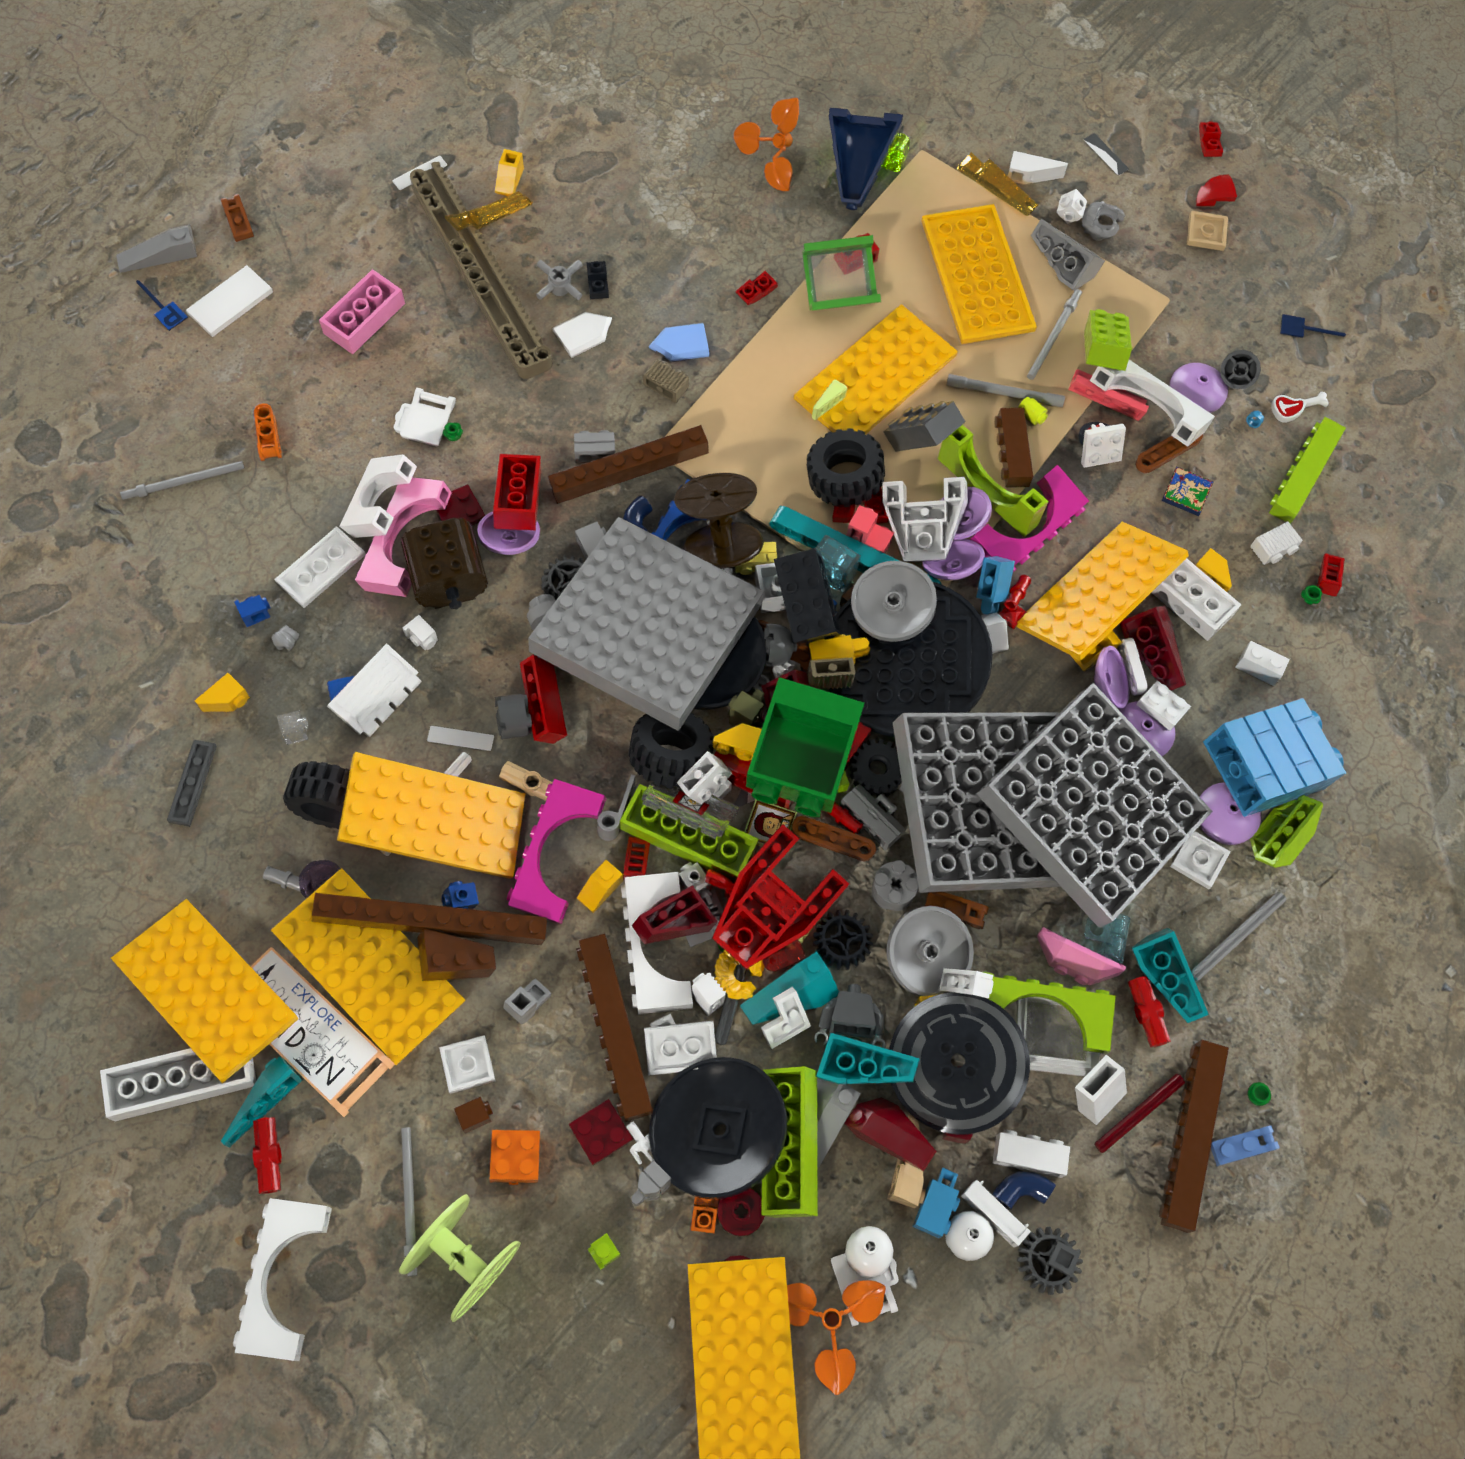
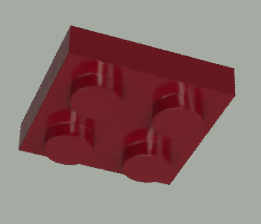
M468 484L451 491L452 494L445 510H435L441 521L452 518H464L472 526L478 524L485 516Z
M609 1099L569 1123L571 1130L593 1166L633 1141L632 1136Z

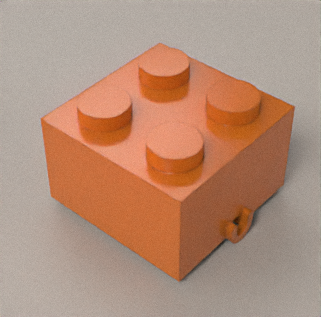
M492 1130L490 1182L509 1183V1185L538 1183L540 1131Z

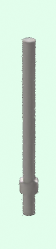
M1076 289L1071 298L1066 301L1064 311L1027 374L1028 379L1033 380L1068 317L1075 311L1078 305L1077 301L1082 294L1081 290Z
M243 461L149 485H137L134 489L120 492L122 500L136 496L141 498L148 496V493L242 470L245 467Z
M410 1127L401 1128L406 1231L404 1257L408 1255L416 1244ZM417 1267L407 1273V1276H417Z

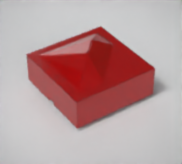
M855 504L850 505V507H844V505L834 506L832 521L836 523H850L855 514Z
M1017 605L1015 610H1009L1004 607L999 615L1006 620L1009 627L1015 629L1018 625L1017 622L1027 612Z

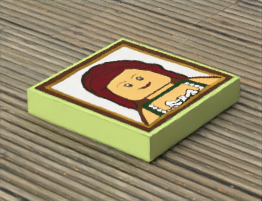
M755 800L744 832L758 838V846L762 847L782 824L791 831L797 812Z

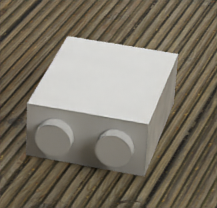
M1107 1055L1075 1087L1078 1111L1095 1125L1127 1094L1125 1069Z

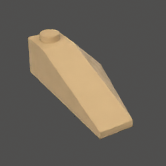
M908 1113V1118L919 1130V1121ZM897 1158L887 1200L912 1208L918 1207L919 1203L922 1204L926 1190L922 1189L924 1183L923 1171Z

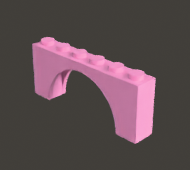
M412 477L410 483L397 485L396 491L386 510L387 513L394 517L386 535L374 536L355 579L364 591L407 597L411 588L409 573L405 568L393 564V544L400 530L416 516L431 510H445L452 492L444 481Z

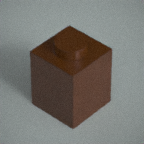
M481 1097L454 1108L465 1134L492 1122L489 1116L493 1114L488 1101L483 1102Z

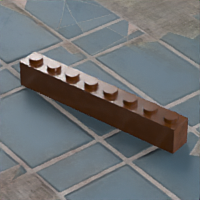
M699 425L549 475V483L556 503L559 504L708 454V440L702 426Z
M606 934L579 940L580 948H576L579 962L584 961L586 969L582 970L584 982L590 983L591 991L587 992L590 1005L595 1004L597 1013H593L596 1027L601 1026L603 1035H599L602 1049L607 1048L609 1057L604 1058L607 1070L613 1071L614 1080H610L614 1094H619L620 1102L616 1103L619 1116H624L625 1121L628 1122L652 1115L650 1099Z
M1200 1040L1195 1045H1192L1190 1050L1192 1063L1191 1067H1188L1185 1076L1188 1084L1187 1089L1183 1090L1181 1102L1184 1103L1183 1110L1179 1112L1177 1117L1179 1131L1178 1134H1175L1172 1144L1175 1152L1174 1157L1170 1158L1168 1170L1171 1171L1170 1178L1164 1185L1166 1199L1165 1204L1162 1203L1159 1211V1217L1162 1218L1161 1225L1186 1233L1196 1230L1229 1047L1205 1040Z

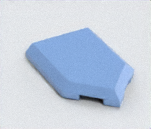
M703 323L666 327L649 345L650 349L658 351L669 361L709 357V348Z

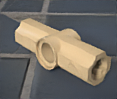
M509 761L504 764L499 775V779L524 790L529 796H536L544 801L547 800V796H545L546 789L549 783H553L541 777L538 772L528 771ZM534 780L538 782V785L529 787L527 783Z

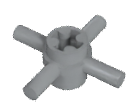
M539 260L537 267L548 275V284L536 293L537 298L542 300L552 291L556 296H564L570 293L577 300L581 299L582 293L571 285L570 277L583 266L581 261L577 260L566 269L563 266L551 268L544 261Z

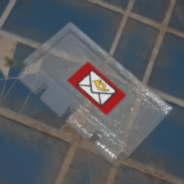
M652 781L642 796V800H644L643 805L655 811L660 808L662 809V814L676 821L681 818L680 823L695 830L700 827L702 828L701 833L714 839L717 836H723L740 808L713 794L707 801L700 804L689 798L681 788L673 786V788H666L664 785L657 786L654 784V781Z

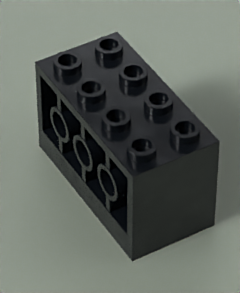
M816 548L774 559L794 643L804 646L816 640H826L842 635L822 554Z

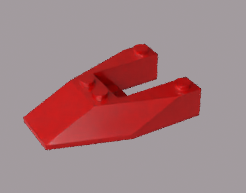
M784 824L775 831L739 872L712 937L717 944L745 969L806 935L849 885L841 875L832 869L803 900L780 880L772 870L799 840Z

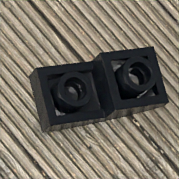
M605 261L586 262L590 299L609 298Z

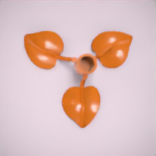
M798 98L784 99L774 104L771 111V119L775 125H778L777 130L781 132L776 133L774 137H759L760 127L754 122L742 123L734 131L736 145L744 154H754L759 148V141H772L776 148H780L773 156V162L767 163L764 170L767 182L780 191L790 190L792 178L791 163L788 159L778 156L783 151H786L787 147L792 145L793 138L790 132L794 130L798 121Z
M862 1280L850 1284L842 1294V1300L849 1308L840 1312L834 1308H829L824 1313L812 1310L816 1306L817 1298L810 1286L803 1283L787 1285L790 1324L793 1326H804L808 1323L811 1314L822 1318L823 1326L831 1331L833 1351L824 1350L817 1356L815 1372L818 1379L834 1395H839L847 1389L856 1370V1362L852 1352L848 1349L837 1351L835 1331L842 1324V1316L852 1312L853 1318L861 1323L872 1322L880 1315L886 1287L879 1282Z

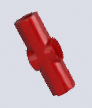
M1142 976L1130 980L1128 984L1135 1002V1015L1138 1022L1143 1024L1150 1047H1158L1171 1042L1163 1020V1006L1155 998L1149 978Z
M260 1118L253 1121L255 1147H253L252 1154L254 1166L257 1168L259 1194H269L281 1191L279 1164L282 1162L280 1144L277 1143L275 1118Z

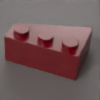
M692 885L641 914L632 924V927L643 944L709 932L718 922Z

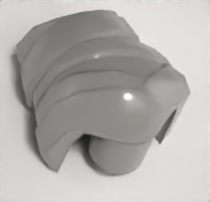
M285 625L278 632H275L271 638L278 650H282L285 647L290 651L299 638V633Z

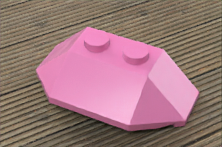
M1043 927L1038 932L1037 938L1048 965L1061 975L1074 977V980L1079 984L1093 985L1117 977L1126 969V966L1060 936Z

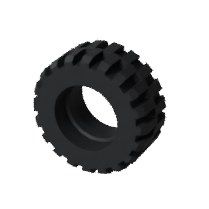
M847 428L845 431L837 429L834 433H826L824 438L820 437L816 444H813L809 449L810 452L807 454L806 459L809 485L818 498H822L823 502L827 504L831 502L833 506L837 507L839 505L850 507L852 504L857 506L862 504L864 500L866 502L870 500L872 494L876 495L880 487L883 486L885 477L883 450L879 442L874 440V437L871 435H865L864 431H854V429ZM843 462H854L861 465L858 470L846 474L830 470L835 465Z
M693 713L689 714L679 731L644 714L633 726L629 746V761L634 770L639 775L642 774L643 779L646 781H652L657 786L664 785L666 788H673V786L681 788L677 781L707 751L713 754L714 735L707 724L704 725L705 722L700 717L696 718ZM660 745H671L682 750H670Z
M310 761L309 763H299L293 768L283 795L285 806L304 820L314 822L317 825H324L328 828L339 829L350 770L325 762L317 763L316 761Z

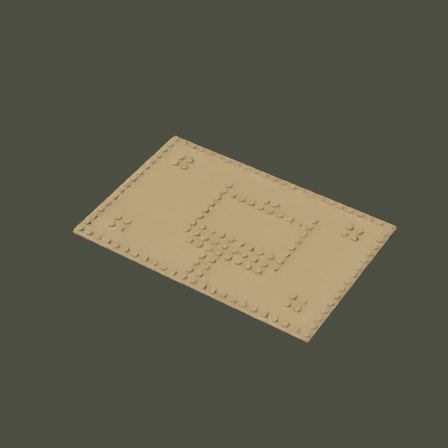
M921 150L842 238H854L866 233L873 235V240L880 249L878 261L873 263L877 294L881 295V302L812 311L809 309L805 279L668 432L666 436L701 425L708 440V454L675 464L674 466L692 478L712 473H735L751 479L756 484L757 495L752 504L742 511L801 551L812 548L776 532L769 525L779 506H786L847 535L849 523H836L832 521L834 506L831 502L829 504L823 502L822 498H818L814 494L808 479L806 459L807 454L810 452L809 449L813 444H816L820 437L824 438L825 434L831 431L819 420L812 419V414L794 400V394L902 304L954 347L958 353L954 359L867 433L879 442L883 450L885 464L884 482L903 481L907 487V503L940 501L944 497V478L957 476L937 459L942 442L937 446L895 452L883 431L889 427L888 424L891 421L901 418L903 416L902 412L910 407L914 409L920 405L924 407L931 403L935 405L941 401L945 403L954 401L966 421L963 426L974 434L973 447L984 470L1001 487L1020 495L1025 487L1006 488L1005 480L1001 478L1003 464L999 462V451L1001 449L1000 445H997L998 428H995L994 420L995 416H998L1000 408H1018L1024 399L968 388L962 389L947 386L948 375L953 374L989 383L1065 396L1062 408L1039 402L1048 410L1046 413L1048 417L1041 425L1039 423L1033 425L1026 419L1034 477L1093 401L1068 390L1077 369L1093 376L1098 367L1086 364L1084 330L1090 310L1101 309L1110 314L1122 313L1129 318L1133 350L1169 304L1170 299L1105 260L1096 276L1078 288L1082 291V294L1077 301L1078 305L1075 311L1068 317L1033 380L1028 379L1027 374L1064 311L1066 301L1071 298L1074 290L1058 279L1055 270L1049 265L1046 256L1040 251L1031 237L1040 220ZM994 204L1037 328L1035 332L961 344L921 219L924 215ZM827 254L813 270L817 302L867 295L864 267L844 275L833 259L834 254ZM843 462L835 465L830 470L846 474L858 470L861 465L854 462ZM992 509L987 524L994 528L1002 517ZM889 519L887 523L877 524L879 526H885L893 532ZM894 535L886 554L899 561H903ZM822 554L825 567L852 585L863 574ZM922 561L907 562L919 567L925 573H927L923 568ZM938 579L946 587L953 581Z

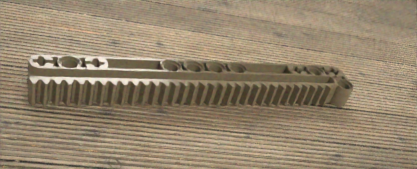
M440 162L431 163L432 168L426 171L422 169L413 170L410 173V180L414 194L517 374L523 379H529L550 370L553 364L551 349L543 345L542 337L539 336L538 330H535V325L532 324L528 313H525V308L522 307V303L518 300V296L515 295L514 289L508 283V279L505 278V273L498 266V261H495V256L489 250L488 244H485V239L479 233L475 222H472V217L469 216L465 205L459 199L456 190L453 189V184L447 178L446 172L440 166Z

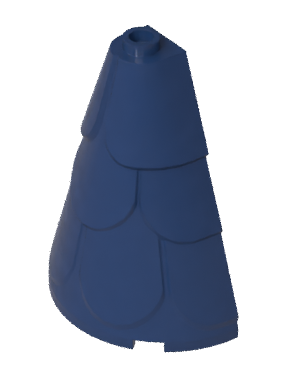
M829 109L832 146L837 167L835 171L841 202L846 205L847 209L857 210L858 207H862L878 177L877 173L902 126L903 114L884 113V118L851 115L848 109Z

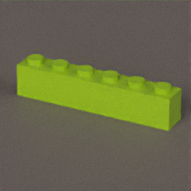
M1324 417L1321 423L1316 422L1311 430L1313 436H1308L1302 446L1305 448L1304 452L1300 450L1294 460L1297 462L1296 466L1292 464L1286 474L1289 476L1288 480L1284 479L1278 488L1281 491L1280 494H1275L1270 502L1272 508L1269 514L1284 522L1289 521L1290 524L1292 523L1346 427L1327 417Z

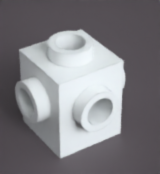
M1077 189L1061 196L1057 213L1067 224L1083 218L1087 200Z

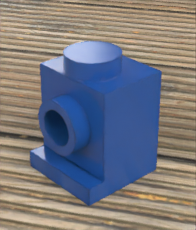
M260 595L248 597L241 603L238 600L234 601L246 627L270 618L268 609L271 607L266 597L261 598Z

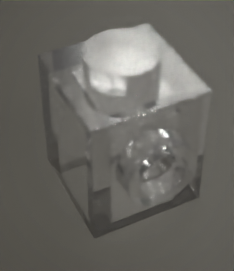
M299 710L277 716L281 735L287 745L309 739L307 734L309 729L307 718L302 717Z

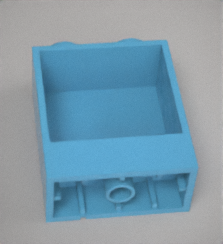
M1304 698L1226 722L1203 741L1243 817L1296 800L1302 795L1307 796L1324 790L1346 774L1340 751L1331 747L1322 731L1320 716L1315 711L1310 710Z

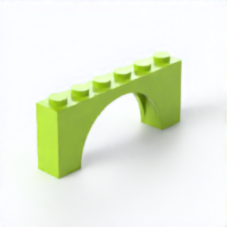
M961 425L942 441L937 459L957 477H965L968 487L983 490L991 501L992 509L1023 537L1027 536L1038 526L1048 500L1034 488L1025 495H1018L1007 491L997 484L984 470L976 456L973 447L974 434Z
M983 972L993 975L992 993L989 994L987 999L995 1002L1003 1009L1023 998L1040 997L1052 1000L1067 1009L1077 1021L1083 1037V1051L1102 1054L1110 1052L1116 996L1109 995V991L1095 990V992L1086 991L1085 987L1072 986V989L1063 988V984L1051 982L1049 985L1040 984L1039 980L1026 979V982L1017 981V977L1004 975L1003 978L994 977L993 973Z

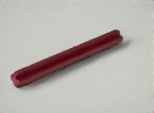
M1175 1074L1097 1140L1094 1145L1101 1153L1107 1151L1183 1086L1185 1080L1182 1076Z

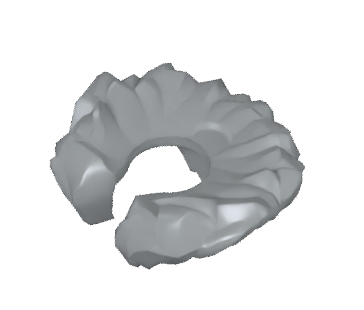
M1104 201L1091 203L1089 207L1085 208L1082 218V227L1085 229L1084 233L1090 234L1095 241L1114 236L1120 228L1117 222L1124 220V211L1119 209L1117 205L1113 206ZM1106 215L1114 222L1112 225L1105 226L1099 223L1098 218Z

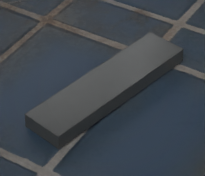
M199 740L193 741L167 818L169 823L191 826L217 747L215 743Z

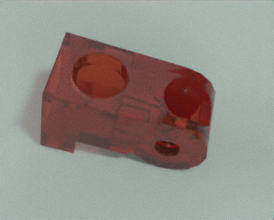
M799 939L790 943V947L775 952L763 959V964L769 971H778L807 957Z

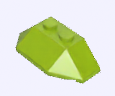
M1302 795L1297 800L1289 801L1273 808L1259 826L1257 832L1250 838L1255 860L1274 868L1291 865L1314 836L1323 803Z

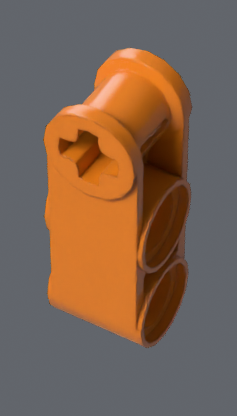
M266 403L259 404L254 409L260 460L265 461L266 458L272 457L282 458L275 415L270 405Z

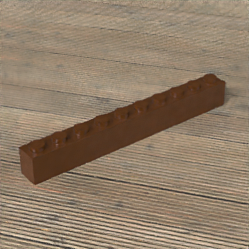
M315 893L312 910V922L421 933L423 928L456 937L533 945L543 944L547 926V917Z

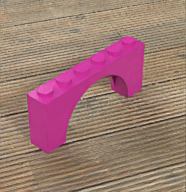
M1058 465L1037 482L1045 499L1048 500L1047 517L1040 533L1024 539L1010 538L998 533L987 524L970 539L982 546L985 557L999 556L1015 561L1014 572L1017 569L1015 565L1018 562L1022 565L1031 557L1029 553L1032 550L1036 553L1045 545L1043 541L1046 538L1050 541L1058 534L1056 529L1060 526L1064 529L1072 522L1070 517L1073 515L1078 517L1086 510L1084 505L1089 500Z
M554 779L553 783H549L546 789L545 805L542 804L539 808V822L531 830L530 838H532L530 846H526L522 858L525 860L522 867H518L515 880L517 881L515 887L509 890L507 901H509L508 905L511 908L538 917H547V920L562 924L569 903L553 894L543 880L540 870V856L543 845L548 836L558 826L576 818L598 819L604 808L606 797L605 795Z

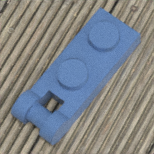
M1266 1126L1212 1142L1211 1151L1216 1165H1224L1279 1149L1278 1141L1275 1142L1272 1135L1274 1132L1272 1126ZM1263 1136L1266 1145L1260 1146L1257 1137Z

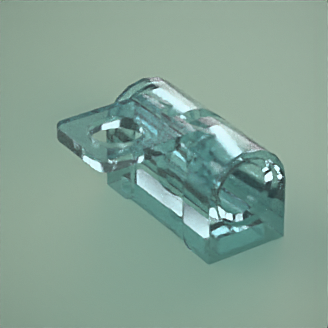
M1119 914L1113 922L1102 926L1103 933L1099 936L1091 932V925L1095 923L1088 917L1084 937L1101 942L1098 954L1122 964L1130 917Z

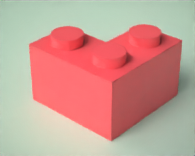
M859 505L848 525L847 536L886 554L892 543L894 532L885 526L876 524L878 514L874 510Z

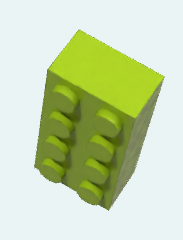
M1101 309L1090 310L1084 330L1086 364L1126 371L1132 351L1129 318L1122 313L1110 314Z

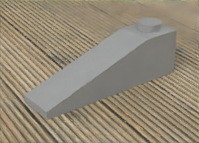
M1043 219L1039 221L1031 234L1040 251L1046 256L1049 265L1055 270L1058 279L1074 291L1093 279L1105 262V260Z
M191 225L170 228L117 254L120 273L197 257Z
M817 1078V1170L861 1094L846 1084H836Z

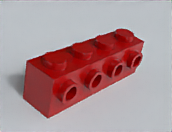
M533 654L520 662L525 694H527L528 711L531 715L534 741L554 744L567 736L555 668L550 662Z

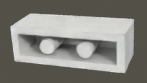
M1003 1130V1133L1000 1132L996 1135L992 1163L1062 1178L1067 1175L1070 1146L1063 1145L1064 1142L1060 1140L1050 1139L1049 1142L1041 1141V1137L1036 1135L1021 1137L1017 1136L1015 1131Z

